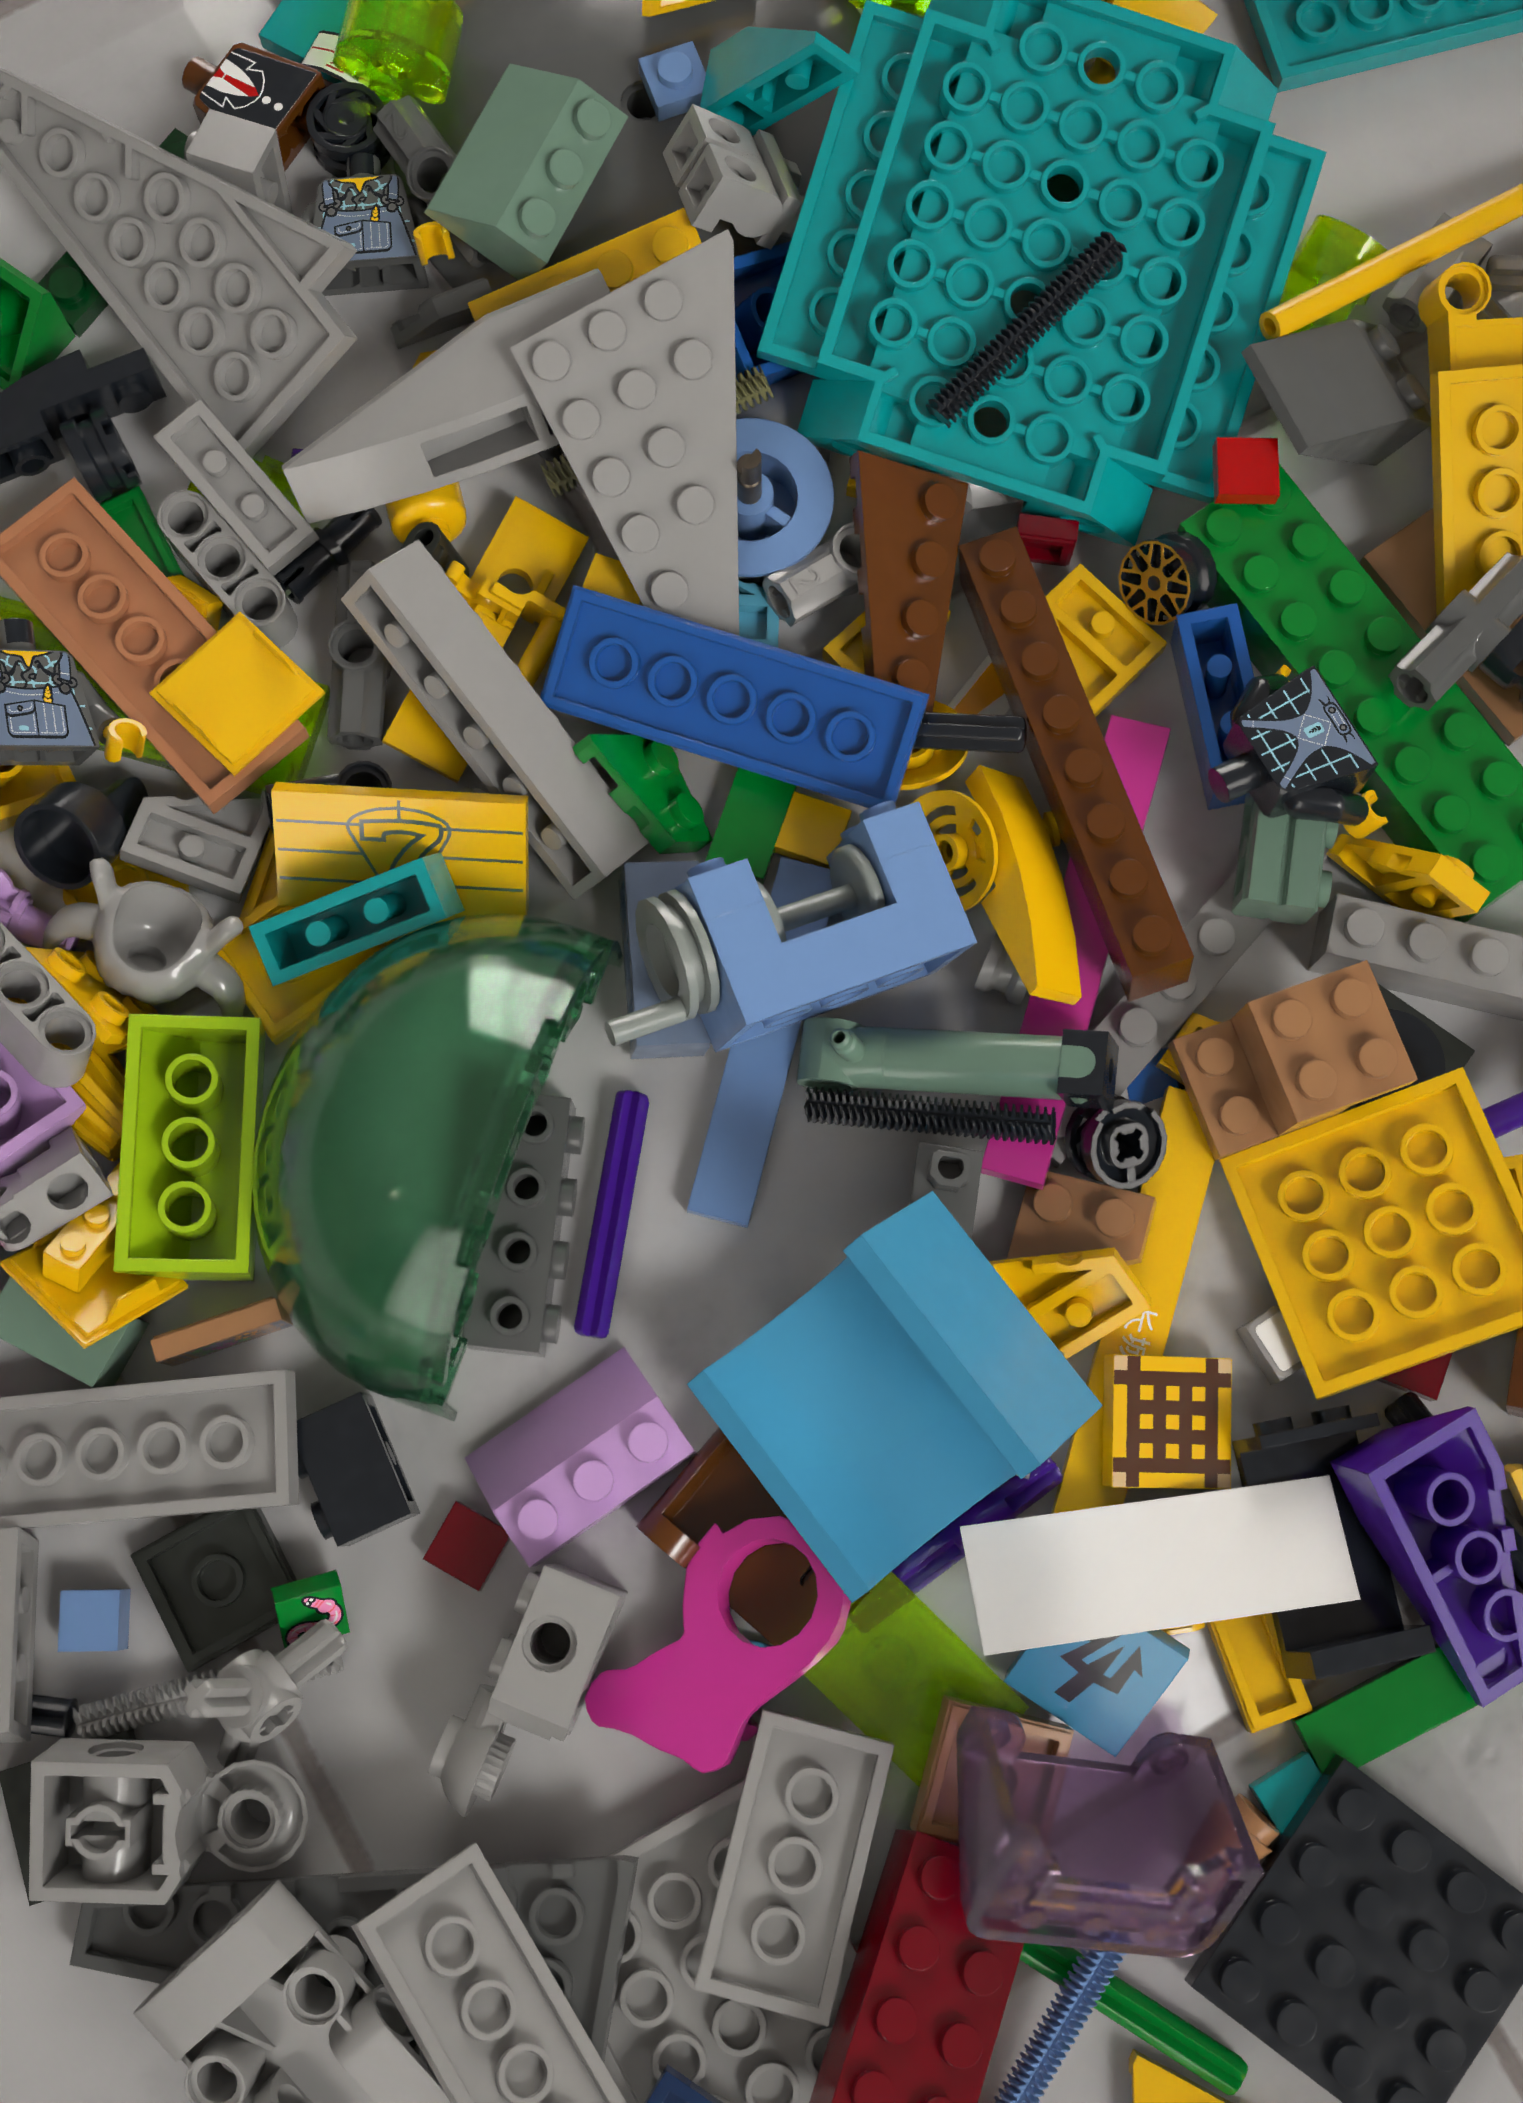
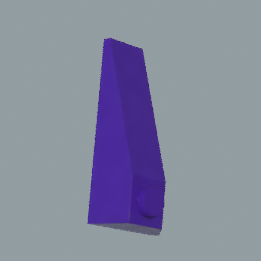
M1467 1406L1383 1429L1332 1460L1330 1463L1358 1520L1425 1625H1430L1432 1636L1474 1702L1484 1708L1522 1683L1523 1594L1516 1590L1510 1551L1517 1550L1514 1528L1506 1526L1501 1490L1507 1489L1503 1463L1476 1408Z

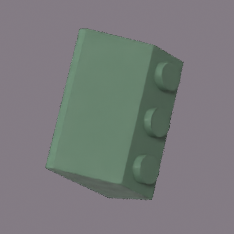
M510 63L424 213L517 280L539 272L548 263L629 116L578 78Z

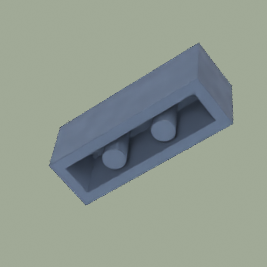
M699 861L630 862L623 865L618 884L627 1014L661 1002L648 976L640 952L635 918L638 901L652 896L658 898L659 894L673 890L678 885L684 883L689 878L687 871L698 865ZM697 1013L693 1019L630 1040V1059L704 1056L711 1046V1040L700 1014Z

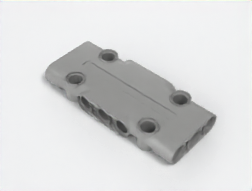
M279 1879L274 1880L172 1972L133 2013L175 2061L181 2059L189 2068L186 2071L184 2086L186 2096L191 2103H450L384 1984H380L375 1988L364 1975V1957L358 1946L346 1937L328 1935ZM315 1974L327 1978L334 1988L324 1986L318 1981ZM221 2063L226 2064L234 2073L225 2069Z

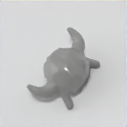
M97 858L89 862L90 873L98 904L78 902L61 908L49 920L46 926L42 947L55 949L65 939L72 937L92 941L95 962L100 977L106 986L114 988L122 995L134 997L143 1003L155 1006L178 1000L189 990L198 987L214 998L219 1005L223 1017H242L246 1003L243 982L236 970L217 953L242 932L243 922L236 916H230L220 921L214 927L213 919L207 909L187 891L158 881L134 882L121 887L117 885L114 870L106 859Z

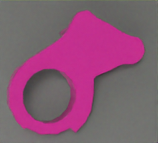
M781 1516L748 1519L727 1532L714 1523L698 1543L701 1548L686 1568L682 1605L684 1634L678 1641L656 1651L635 1666L627 1669L606 1670L600 1673L591 1683L584 1698L587 1712L593 1723L599 1727L612 1728L631 1734L663 1752L683 1759L692 1768L701 1773L715 1772L732 1763L740 1742L751 1740L757 1733L758 1724L751 1715L816 1665L838 1643L845 1630L851 1606L849 1598L790 1520ZM786 1543L795 1546L808 1558L816 1575L817 1601L812 1618L799 1635L782 1645L759 1647L753 1645L737 1629L730 1614V1586L735 1571L749 1554L764 1545Z

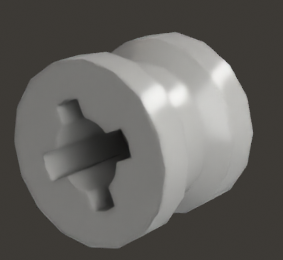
M996 932L974 988L982 992L992 989L1005 994L1008 1002L1020 1006L1027 989Z

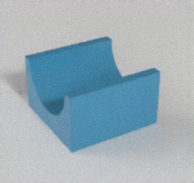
M933 1191L861 1234L842 1250L847 1258L819 1283L768 1324L719 1360L702 1370L687 1383L688 1387L852 1603L871 1590L912 1553L993 1490L1016 1474L1022 1479L1039 1467L1103 1406Z

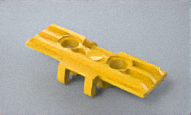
M515 496L472 577L469 578L464 573L465 566L457 561L450 563L445 574L473 611L480 616L486 628L502 648L519 618H523L531 624L534 621L539 623L517 665L522 675L533 688L555 648L566 608L555 601L589 537ZM507 574H517L527 581L530 592L526 594L513 593L504 585L498 583V580ZM409 690L382 739V743L458 783L468 763L413 692Z

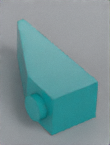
M747 26L710 50L700 107L744 126L753 136L758 129L764 130L839 87V85L858 76L862 63L817 31Z

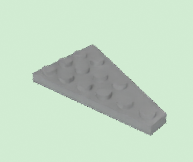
M726 229L509 348L643 606L739 636L734 240L729 230Z

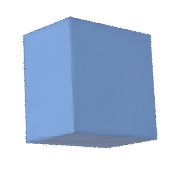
M72 1589L60 1591L58 1652L120 1651L128 1649L131 1589Z

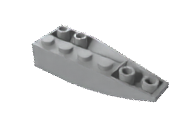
M598 268L484 315L281 466L307 523L310 524L422 494L486 473L558 445L559 442L509 347L609 294L610 290L601 271Z

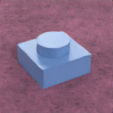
M693 41L638 59L639 74L658 121L686 113L692 104L700 107L706 72Z

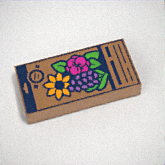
M271 1296L153 1336L154 1339L150 1340L157 1363L176 1366L294 1326L295 1324L289 1304Z

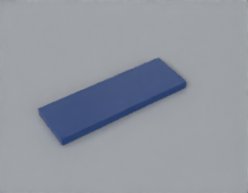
M573 585L540 696L545 705L550 709L866 808L886 801H894L896 804L930 697L929 694L576 585Z

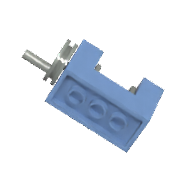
M886 801L870 807L859 814L861 822L843 831L840 834L842 838L841 843L826 857L830 866L831 890L777 908L764 886L756 881L747 858L726 865L724 859L719 857L702 862L687 871L689 878L673 890L659 894L658 898L652 896L638 901L635 918L640 952L648 976L661 1002L606 1021L605 1031L610 1043L616 1046L693 1019L698 1013L701 1016L716 1053L802 1022L807 1018H813L932 975L976 944V937L919 801L900 808H896L894 801ZM841 913L844 919L843 922L788 941L786 940V931Z

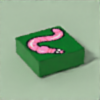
M337 1570L271 1588L284 1649L323 1619L331 1621L342 1635L350 1633Z

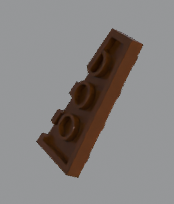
M858 450L849 457L850 478L856 480L857 506L853 509L854 534L860 536L862 568L857 570L859 595H864L866 626L861 628L864 674L929 694L930 697L925 712H933L969 484Z

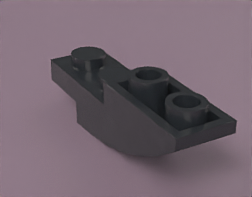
M144 348L92 368L89 367L81 351L76 350L47 363L0 393V484L21 476L38 475L48 469L51 464L66 459L58 439L63 437L59 424L70 419H74L77 423L89 418V411L102 405L105 407L110 418L123 413H137L149 407L152 402L167 397Z

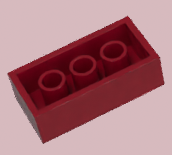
M896 1829L809 2103H978L1042 1880L917 1830Z

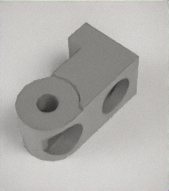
M71 1126L48 1140L50 1149L18 1168L16 1173L0 1178V1244L6 1251L20 1250L35 1243L113 1196L104 1169Z

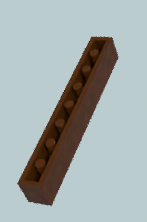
M1015 526L959 545L961 586L1013 716H1022L1026 720L1027 739L1025 746L1128 1002L1188 982L1194 959L1193 952L1017 527Z

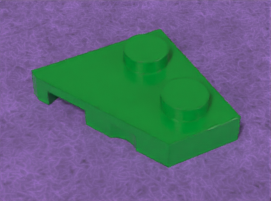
M588 734L573 746L576 756L583 764L591 758H596L618 784L609 795L622 811L637 823L640 832L659 854L698 852L712 842V836L704 822L702 807L692 796L679 769L678 757L671 746L636 735Z

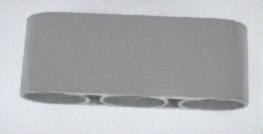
M183 490L167 496L160 504L157 513L158 524L179 559L207 591L221 600L223 610L231 619L241 612L278 648L288 644L296 634L298 620L280 583L202 495L190 490ZM202 522L197 531L191 534H181L187 525ZM229 564H239V568L233 574L227 577L217 576L223 567ZM265 606L277 607L271 617L265 620L253 619L259 609Z
M0 922V1043L41 1084L53 1088H64L76 1084L84 1076L96 1037L95 1024L89 1014ZM8 998H19L25 1000L27 1004L15 1003ZM51 1043H61L69 1046L72 1050H61L52 1046Z

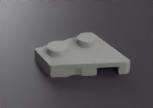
M265 792L261 793V798L234 799L216 814H213L198 796L188 800L179 799L175 796L143 797L120 849V860L239 904L271 828Z

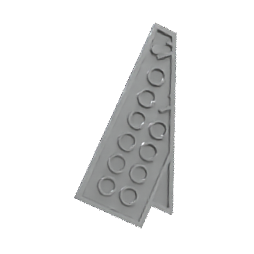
M0 68L1 167L138 343L144 348L145 352L187 406L190 407L198 399H201L248 455L253 458L358 339L322 294L324 289L354 256L357 250L351 243Z

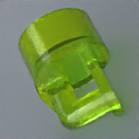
M1316 215L1295 252L1279 305L1387 251V249L1372 237L1343 221L1326 215ZM1373 292L1291 334L1347 320L1354 306L1366 305Z

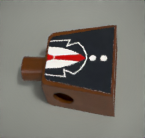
M245 43L233 45L218 66L199 56L193 57L187 63L182 76L183 87L196 95L193 107L200 125L208 110L212 109L276 129L284 171L288 169L310 139L306 122L308 106L316 94L326 88L322 74L318 70ZM327 101L320 107V112L325 108Z

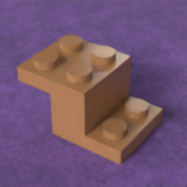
M1367 960L1247 1002L1230 1020L1176 1038L1168 1044L1214 1161L1330 1118L1354 1104L1402 1088L1418 1080Z

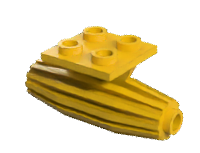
M25 947L89 1014L95 1024L96 1037L84 1076L76 1084L71 1085L86 1104V1109L71 1127L85 1144L111 1162L116 1161L120 1158L125 1069L114 1054L127 1049L129 1014H158L153 1006L143 1003L134 997L122 995L114 988L106 986L99 975L94 952L91 950L79 952L68 951L59 947L55 949ZM8 998L15 1003L27 1004L25 1000L19 998ZM51 1043V1045L55 1048L61 1050H72L67 1045L61 1043Z

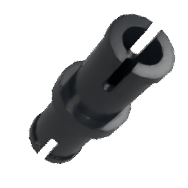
M373 507L366 511L362 510L334 517L323 529L315 527L313 530L319 539L273 576L280 583L284 592L288 589L291 591L288 598L294 603L300 604L304 597L333 569L338 571V566L348 564L347 555L375 528H378L383 523L380 515Z

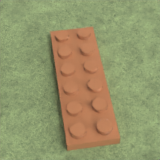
M75 477L0 533V578L73 657L124 716L138 721L146 728V740L213 814H216L309 738L306 728L297 719L234 777L150 696L149 692L217 631Z

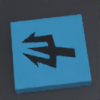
M1161 1629L1021 1650L1006 1672L1004 1682L1116 1757L1188 1661L1190 1649Z

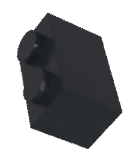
M358 1392L297 1420L298 1476L300 1479L308 1476L318 1498V1501L311 1503V1511L316 1525L325 1540L334 1537L337 1547L351 1546L420 1514L372 1395Z

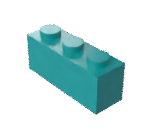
M439 852L421 857L251 925L248 928L271 983L275 986L463 912L465 909L443 855Z

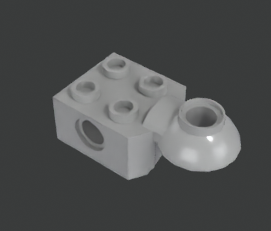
M559 1563L544 1565L542 1572L536 1571L534 1574L529 1572L514 1607L515 1612L524 1615L517 1634H510L508 1639L502 1638L487 1673L488 1677L497 1680L495 1687L486 1684L479 1685L465 1720L452 1715L443 1731L429 1766L428 1773L441 1779L447 1799L462 1817H467L477 1796L490 1802L499 1786L516 1742L515 1738L503 1734L507 1723L549 1741L553 1737L564 1742L567 1735L571 1734L584 1704V1698L594 1679L628 1594L627 1591ZM549 1622L561 1625L569 1634L571 1644L569 1652L565 1657L552 1656L542 1645V1631Z
M61 1738L31 1761L29 1901L165 1905L192 1876L206 1852H212L214 1856L231 1868L252 1873L274 1869L290 1859L305 1838L309 1819L305 1793L292 1774L278 1764L258 1759L235 1762L218 1773L210 1772L193 1741ZM246 1799H255L263 1803L269 1811L270 1822H262L253 1818L247 1810Z

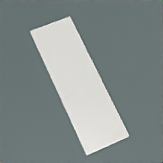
M1330 1475L960 1526L984 1656L1361 1600Z

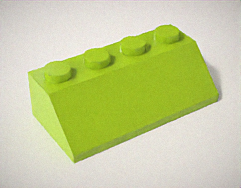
M129 1014L114 1272L182 1280L254 1281L266 1038L261 1018Z

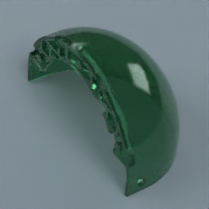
M489 913L469 915L431 924L398 938L374 952L352 969L326 994L304 1022L286 1051L272 1081L261 1114L255 1143L252 1195L258 1245L268 1278L276 1296L296 1330L320 1357L336 1371L359 1386L390 1400L453 1422L455 1421L457 1412L448 1409L447 1400L468 1346V1339L461 1337L460 1334L472 1312L479 1274L475 1273L490 1235L515 1155L537 1099L549 1075L560 1041L565 1043L575 1024L580 1019L583 1009L582 1004L591 1005L594 1003L607 965L611 964L621 968L624 959L621 946L617 940L553 919L522 914Z

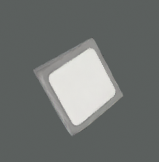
M1278 1304L1236 1329L1270 1385L1281 1382L1303 1367Z

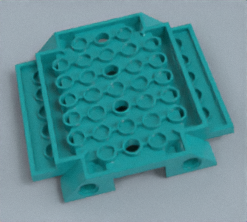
M866 0L849 53L850 56L862 63L860 74L839 85L757 350L758 358L822 378L813 379L797 432L807 438L814 446L851 457L859 450L905 465L925 468L1024 500L1021 513L1079 521L1078 531L1130 548L1136 545L1153 491L1146 484L1208 504L1213 502L1212 447L1217 437L1238 436L1256 379L1241 352L1251 344L1267 340L1260 330L1259 319L1262 313L1278 306L1327 152L1273 134L1276 123L1268 120L1278 89L1237 45L1102 0H931L924 18ZM1096 57L1106 59L1114 67L1115 80L1108 84L1092 82L1085 74L1084 63ZM1057 174L1070 176L1078 185L1079 197L1071 202L1057 201L1048 191L1047 180ZM1102 231L1111 233L1116 241L1124 244L1127 253L1121 252L1123 255L1121 262L1115 264L1116 267L1110 269L1109 273L1104 274L1105 277H1101L1099 283L1093 285L1094 288H1090L1088 294L1082 296L1083 299H1079L1077 305L1073 304L1074 306L1071 311L1067 309L1066 315L1062 314L1061 320H1057L1054 327L1051 325L1050 331H1046L1044 337L1040 336L1041 338L1038 343L1032 339L1035 342L1034 347L1031 348L1027 344L1029 347L1028 352L1025 353L1021 350L1024 353L1022 358L1020 359L1016 355L1018 358L1017 363L1014 364L1011 361L1013 364L1011 369L1005 365L1007 369L1006 374L1004 375L999 371L1002 375L1001 379L998 380L994 376L996 380L995 385L993 386L988 382L991 387H989L988 391L983 387L985 391L983 396L977 392L979 395L978 401H975L972 397L971 399L974 401L973 406L971 407L966 403L969 407L968 411L965 412L961 408L960 410L963 414L961 418L955 414L958 418L956 423L950 419L949 421L952 425L948 428L937 417L929 413L926 408V404H929L928 400L935 399L934 394L940 393V388H946V383H952L951 378L957 377V372H963L962 367H968L967 362L974 361L973 356H979V350L985 351L984 346L990 345L989 341L991 339L996 340L995 335L1001 334L1000 330L1002 328L1007 329L1006 324L1012 323V318H1018L1010 305L1012 295L1019 291H1030L1040 296L1039 292L1046 291L1045 286L1051 285V280H1057L1056 275H1062L1061 271L1068 269L1067 265L1073 264L1072 260L1079 258L1078 254L1084 253V248H1090L1089 243L1095 242V237H1101L1100 233ZM984 407L998 409L1006 419V431L1002 435L993 438L982 435L974 425V414Z

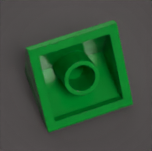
M0 258V388L5 390L24 376L56 360L76 336L52 294Z

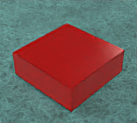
M1217 437L1212 447L1214 504H1276L1280 496L1278 438Z

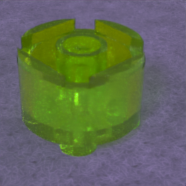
M347 0L333 56V64L356 81L365 84L368 88L375 91L384 103V106L390 100H399L407 95L413 98L417 97L430 104H443L446 101L462 34L463 13L454 0Z

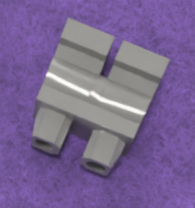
M692 104L663 151V156L675 186L680 188L678 193L691 225L712 232L721 219L732 223L739 234L744 237L754 238L757 245L772 249L780 235L792 238L805 198L798 192L802 175L797 164L783 158L772 134L758 129L755 136L752 137L750 131L744 126Z

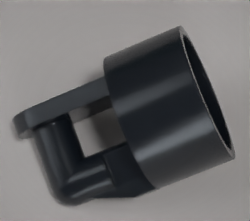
M137 777L120 778L107 789L98 790L80 782H63L55 785L26 808L15 822L14 842L21 860L36 877L56 888L74 890L88 885L92 882L89 865L91 860L104 858L111 865L120 856V849L143 797H148L145 785Z

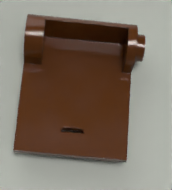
M718 1427L636 1527L669 1557L686 1569L691 1559L701 1548L698 1543L714 1523L727 1532L748 1519L774 1516L787 1518V1516ZM786 1543L764 1545L749 1554L735 1571L729 1590L730 1608L774 1646L782 1645L799 1635L812 1618L818 1597L816 1575L811 1568L808 1558L795 1546Z

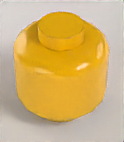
M459 481L385 504L391 531L402 544L411 530L423 522H433L438 525L450 543L462 533L466 525V507Z

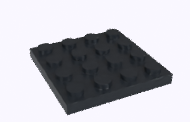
M1335 1754L1273 1846L1274 1852L1265 1858L1184 1980L1198 1993L1342 2103H1447L1523 1985V1893L1345 1758Z

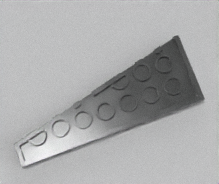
M616 1855L489 1864L604 2063L639 1857ZM437 1867L185 1883L165 1905L82 1903L69 1965L161 1984L274 1880L279 1879L328 1935L346 1937L358 1946L364 1957V1975L376 1988L378 1985L383 1984L351 1926ZM315 1974L318 1981L324 1986L334 1988L327 1978Z

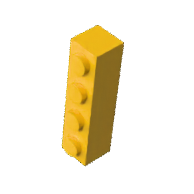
M120 1162L107 1176L113 1196L68 1222L43 1251V1276L76 1293L82 1290L115 1249Z

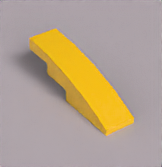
M978 765L967 778L965 784L973 799L989 817L998 843V867L994 878L996 886L981 904L1029 995L1075 1005L1082 997L1076 939L1063 877L1045 824L1023 778ZM981 832L977 836L981 849L980 857L986 861L985 841Z

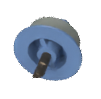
M740 418L736 419L738 578L744 583H755L764 581L766 577L776 571L795 565L816 548L830 524L834 506V488L830 471L822 455L799 432L786 425L767 419Z

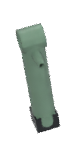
M813 1017L804 1020L796 1082L803 1087H810V1089L816 1086L819 1091H821V1087H824L826 1092H828L829 1088H832V1092H836V1088H839L840 1093H843L844 1089L848 1093L851 1090L855 1092L858 1088L1054 1099L1063 1100L1068 1107L1113 1110L1119 1046L1109 1031L1063 1029V1036L874 1027L863 1026L859 1023L839 1018Z

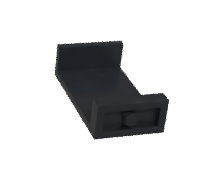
M1349 1405L1310 1412L1313 1421L1311 1426L1294 1429L1292 1418L1289 1416L1254 1423L1252 1426L1255 1437L1232 1441L1242 1487L1330 1475L1361 1599L1272 1613L1286 1677L1318 1680L1436 1652L1430 1625H1403L1390 1568L1358 1520L1330 1463L1359 1444L1357 1430L1380 1426L1378 1414L1373 1413L1352 1417Z

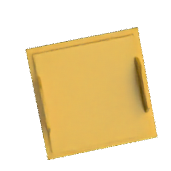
M241 612L237 613L149 692L150 696L234 777L326 694L318 684Z
M65 1225L29 1247L0 1261V1266L84 1349L188 1289V1284L182 1279L114 1272L115 1249L79 1293L44 1277L43 1251Z

